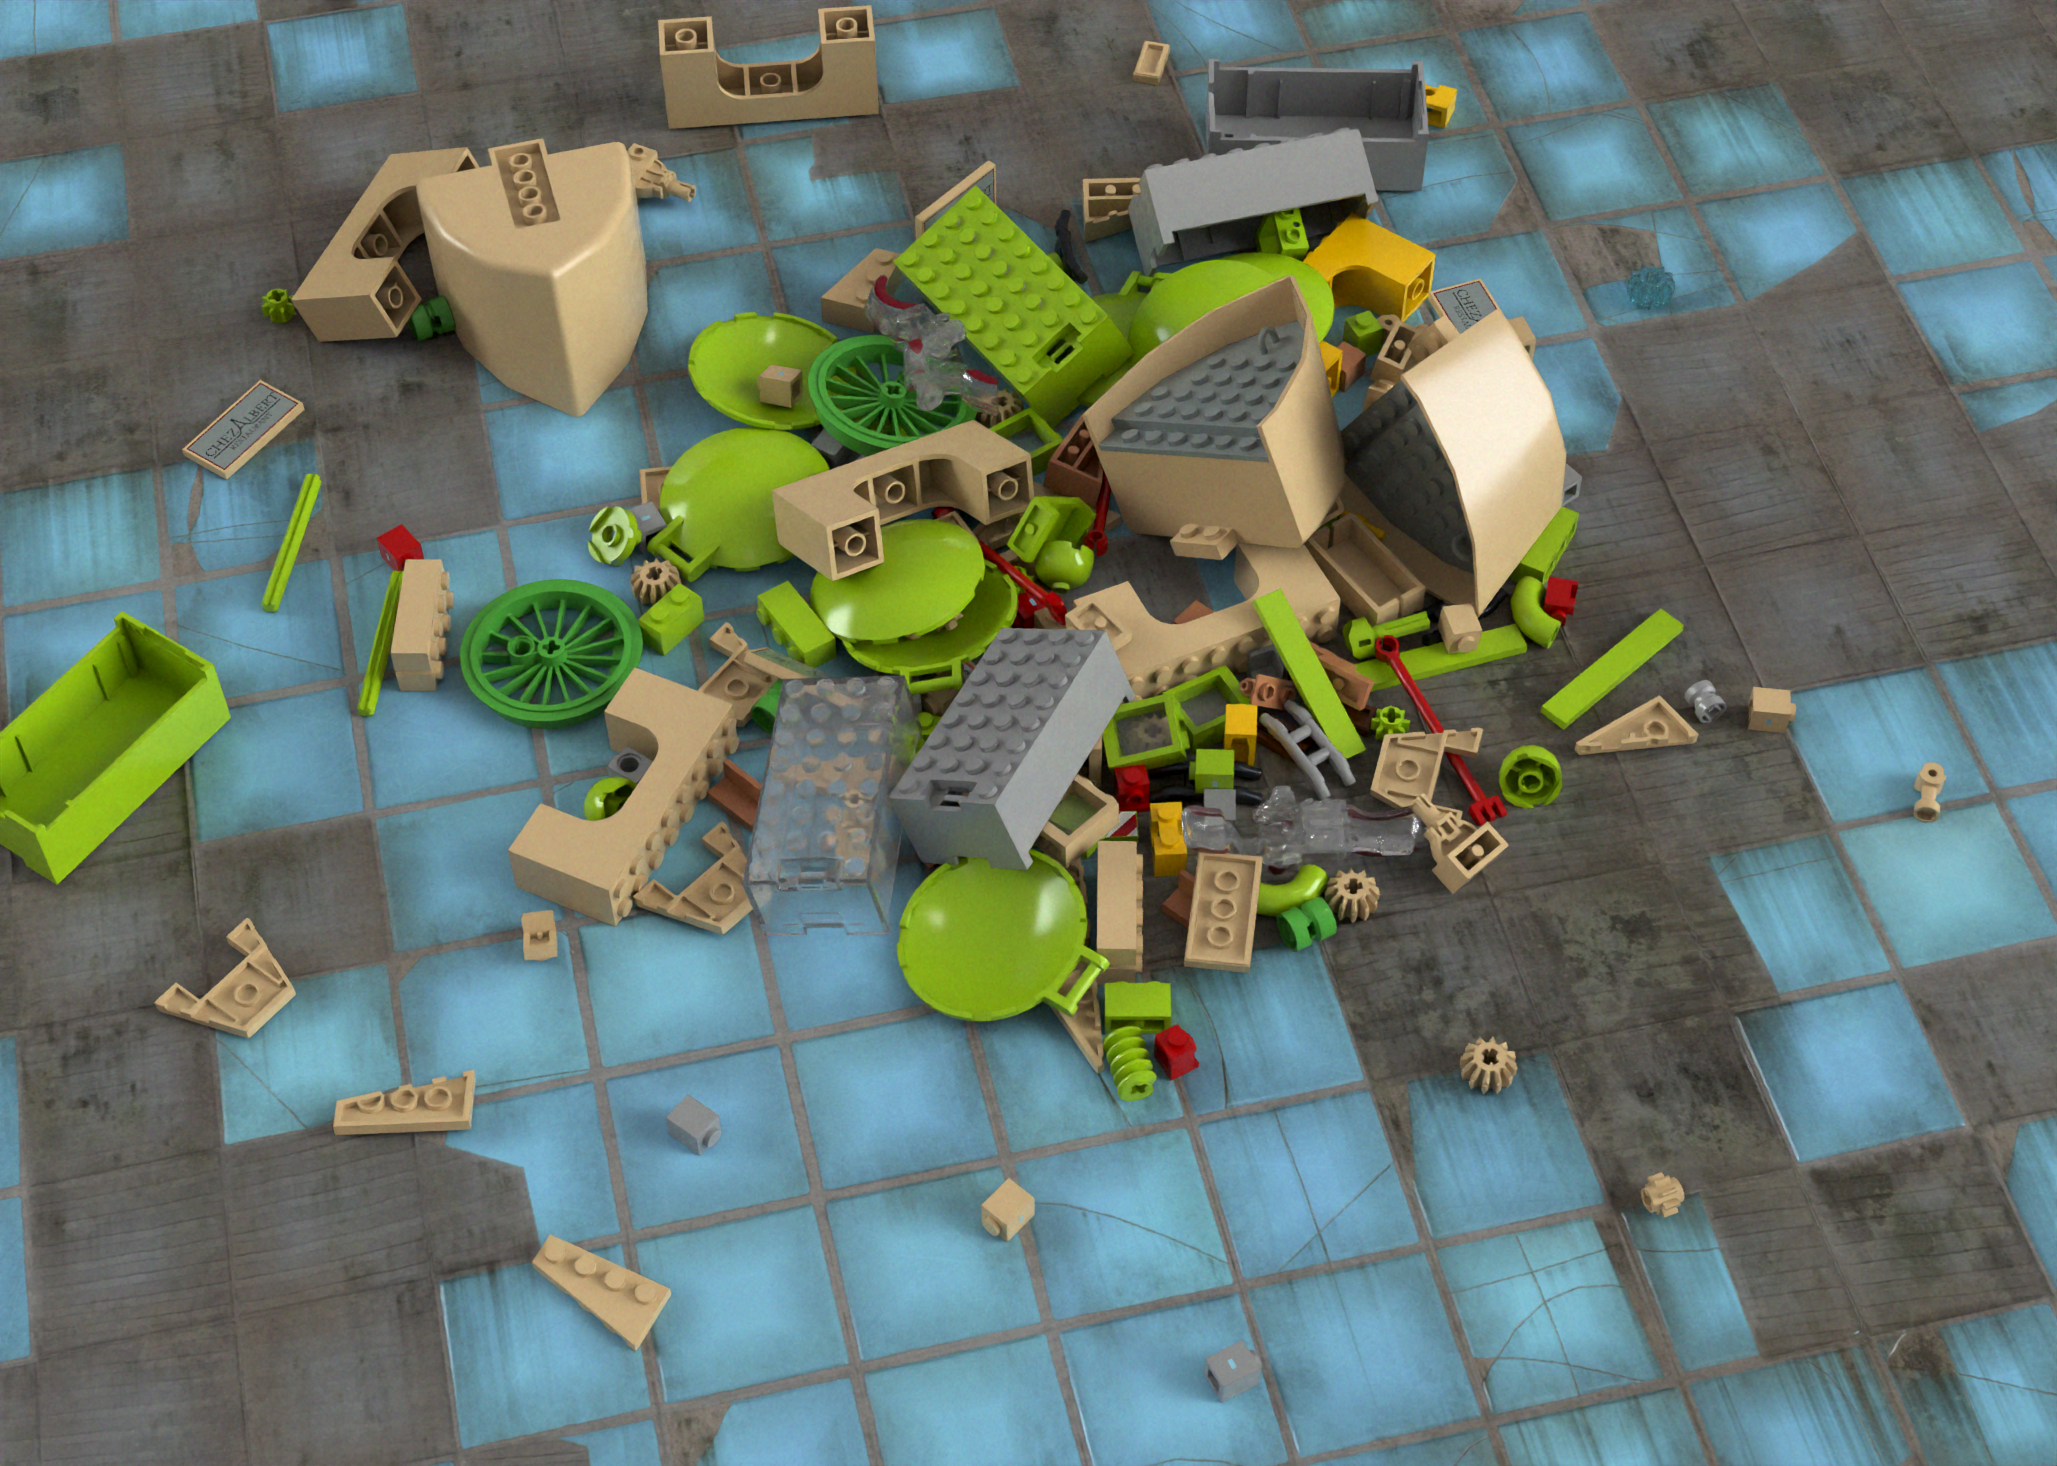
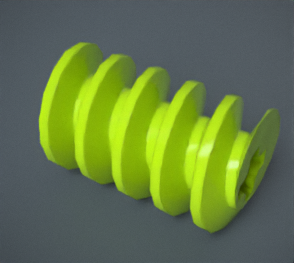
M1126 1026L1108 1033L1103 1039V1050L1106 1053V1060L1110 1065V1072L1113 1075V1082L1117 1087V1094L1124 1101H1137L1150 1096L1154 1090L1152 1084L1156 1081L1157 1077L1151 1071L1153 1064L1148 1060L1149 1052L1144 1049L1146 1043L1143 1038H1140L1142 1031L1137 1026Z

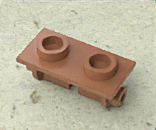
M1256 674L1255 679L1246 678L1239 684L1240 691L1243 695L1250 697L1249 704L1286 711L1284 709L1285 703L1288 700L1294 701L1297 688L1294 682L1290 680Z

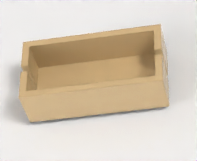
M1353 512L1331 523L1330 529L1325 526L1314 532L1304 543L1341 598L1342 603L1357 618L1365 617L1371 627L1396 620L1397 618H1403L1423 608L1426 587Z
M442 559L405 560L390 652L400 691L436 692L438 679H443L444 665L441 658L447 654L445 632H450L451 618L448 611L454 608V593L449 591L450 576L449 572H444Z
M1098 841L1096 952L1105 957L1110 965L1104 973L1100 972L1096 977L1097 985H1105V983L1117 981L1135 983L1136 972L1142 973L1143 854H1137V841Z

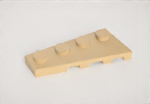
M475 1071L462 1072L463 1077L447 1080L446 1076L432 1079L433 1084L413 1088L412 1084L399 1086L398 1090L383 1095L381 1091L338 1100L336 1102L333 1123L335 1135L470 1130L476 1082Z
M551 1234L532 1261L533 1268L564 1294H569L586 1312H591L603 1322L607 1329L613 1334L617 1333L634 1351H637L671 1296L670 1288Z

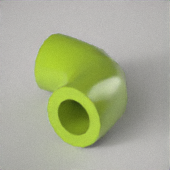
M1524 576L1520 578L1515 586L1510 600L1513 620L1525 636L1540 646L1549 649L1557 636L1561 622L1547 615L1541 608V601L1546 594L1544 585L1534 577Z
M1307 864L1301 866L1294 879L1286 884L1271 885L1260 882L1257 914L1277 917L1279 913L1292 907L1300 909L1302 903L1317 896L1320 897L1329 881L1327 873L1318 866Z

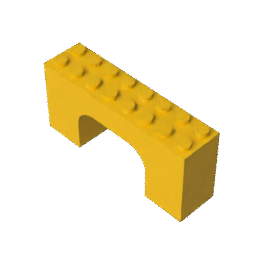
M1352 212L1344 221L1341 220L1337 224L1335 230L1329 236H1325L1321 240L1320 245L1313 252L1310 251L1306 255L1303 262L1318 271L1327 281L1333 294L1334 309L1346 305H1357L1365 307L1381 316L1396 315L1401 322H1404L1431 292L1436 254ZM1322 340L1319 346L1331 396L1333 397L1339 391L1343 351Z

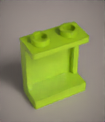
M1034 496L1006 545L1024 562H1033L1043 543L1048 541L1072 542V548L1078 549L1097 514L1079 497Z

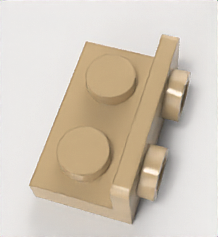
M1092 596L1065 614V630H1105L1115 651L1132 641V632L1095 596Z

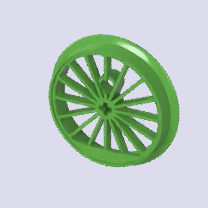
M865 335L839 341L822 351L816 357L809 370L808 390L815 405L818 419L826 431L849 449L865 456H871L974 420L977 410L966 402L967 398L977 399V394L971 380L953 360L923 344L922 351L917 354L907 343L909 341L899 340L888 335ZM914 362L920 365V379L923 385L933 380L939 386L925 390L919 388L912 391L909 387V376ZM866 363L879 364L883 384L879 382ZM887 364L903 367L895 381L889 380ZM855 366L866 381L846 368ZM836 375L848 384L832 380L831 378ZM827 390L844 396L828 395ZM948 395L952 401H941L931 399ZM836 407H840V408H850V409H846V410L839 411ZM937 412L956 413L957 416L953 418ZM865 416L863 419H861V420H860L859 422H857V423H855V422L852 421V419H856V418H860V417ZM882 416L876 432L866 428ZM888 417L890 419L892 435L881 433ZM898 423L909 437L900 436ZM933 424H936V425H939V426H943L944 428L939 429V428H937L936 426H934ZM916 428L924 432L926 435H921Z
M542 580L511 589L492 600L480 610L469 624L463 636L460 648V666L463 677L474 695L504 719L530 728H565L586 722L605 711L634 667L638 668L643 650L642 632L632 610L610 591L597 585L577 580ZM559 608L554 637H548L540 610ZM566 609L582 610L580 616L561 640ZM534 612L543 640L539 641L517 619ZM591 615H596L604 620L575 639ZM510 624L522 636L510 638L498 632ZM614 628V638L588 644L606 631ZM494 642L507 647L508 653L485 651L489 643ZM613 650L612 656H591ZM483 663L511 664V666L486 673L481 671ZM588 667H610L609 675ZM561 673L585 696L570 701ZM575 674L602 685L592 691ZM520 675L498 690L490 684ZM554 675H556L565 703L549 705ZM546 679L542 705L529 704V701ZM532 681L518 701L508 697Z

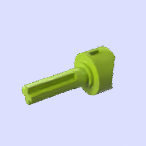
M1424 611L1371 627L1367 619L1361 617L1348 621L1343 626L1342 632L1347 649L1352 652L1353 657L1362 660L1375 656V643L1379 637L1382 642L1384 635L1398 638L1430 629V620L1427 612Z

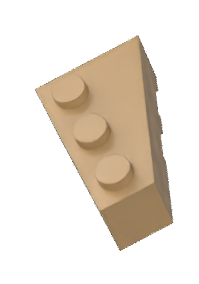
M1141 178L1083 179L1082 205L1085 243L1132 229L1128 206L1134 195L1141 194L1139 186Z
M875 248L821 297L822 321L875 334L878 328L876 313L881 304L886 308L889 305L883 303L875 295L874 285L880 275L887 276L886 291L888 295L892 298L894 297L903 279V273L893 261L901 254Z

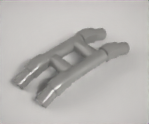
M1288 700L1284 705V709L1301 725L1300 728L1291 733H1288L1286 727L1268 713H1263L1260 716L1259 723L1267 728L1268 732L1285 748L1304 773L1310 786L1314 788L1320 801L1331 795L1322 774L1316 767V765L1329 759L1330 764L1336 773L1339 774L1345 787L1356 782L1345 757L1340 751L1338 752L1313 720V716L1303 706H1299L1293 700ZM1311 736L1320 749L1306 756L1296 743Z

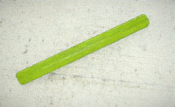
M308 473L304 478L261 602L265 612L275 613L279 609L322 483L318 474Z
M393 571L389 579L357 705L358 714L362 717H371L375 713L392 645L404 571Z

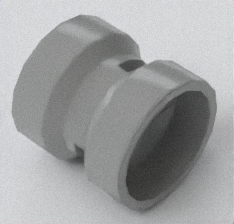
M1702 680L1693 684L1684 695L1689 706L1696 709L1695 714L1702 723H1709L1718 719L1727 708L1724 700L1720 696H1716V689L1708 680Z

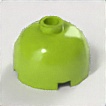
M1068 541L1044 542L1035 557L1034 569L1039 580L1052 588L1053 592L1067 594L1069 590H1074L1084 585L1090 577L1093 569L1094 553L1081 545V550L1072 548V542Z
M1523 745L1512 750L1504 758L1499 771V784L1502 794L1513 805L1525 809L1534 808L1532 804L1539 805L1544 803V806L1550 804L1559 795L1562 788L1561 767L1556 757L1545 748L1536 745Z
M611 776L597 781L588 791L584 801L585 819L597 821L617 813L623 807L637 784L633 780L618 776Z

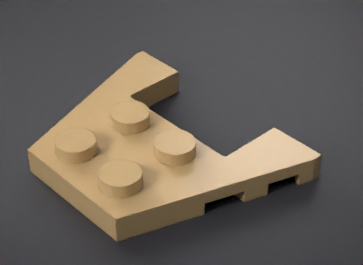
M725 622L709 641L710 647L728 656L729 659L697 691L733 704L734 717L737 720L736 726L743 728L752 719L751 707L763 695H766L768 689L778 678L745 664V655L747 651H750L748 644L743 638H739L735 634L734 628L728 622Z
M1471 728V731L1456 732L1455 729L1435 734H1425V732L1386 734L1383 739L1370 795L1395 809L1408 806L1422 793L1432 802L1444 752L1477 758L1483 728ZM1434 805L1442 814L1452 812L1458 820L1462 819L1463 811ZM1413 811L1405 813L1407 816L1413 818L1414 820L1426 826V824Z
M721 821L702 837L703 846L718 856L720 860L677 896L653 879L633 896L634 904L640 908L724 935L768 897L766 885L751 862L742 853L740 845L729 833L727 825Z
M246 918L226 936L228 944L245 955L246 958L201 999H198L178 983H175L154 1002L160 1012L249 1039L296 995L294 987L268 950L262 937L259 936L252 921Z

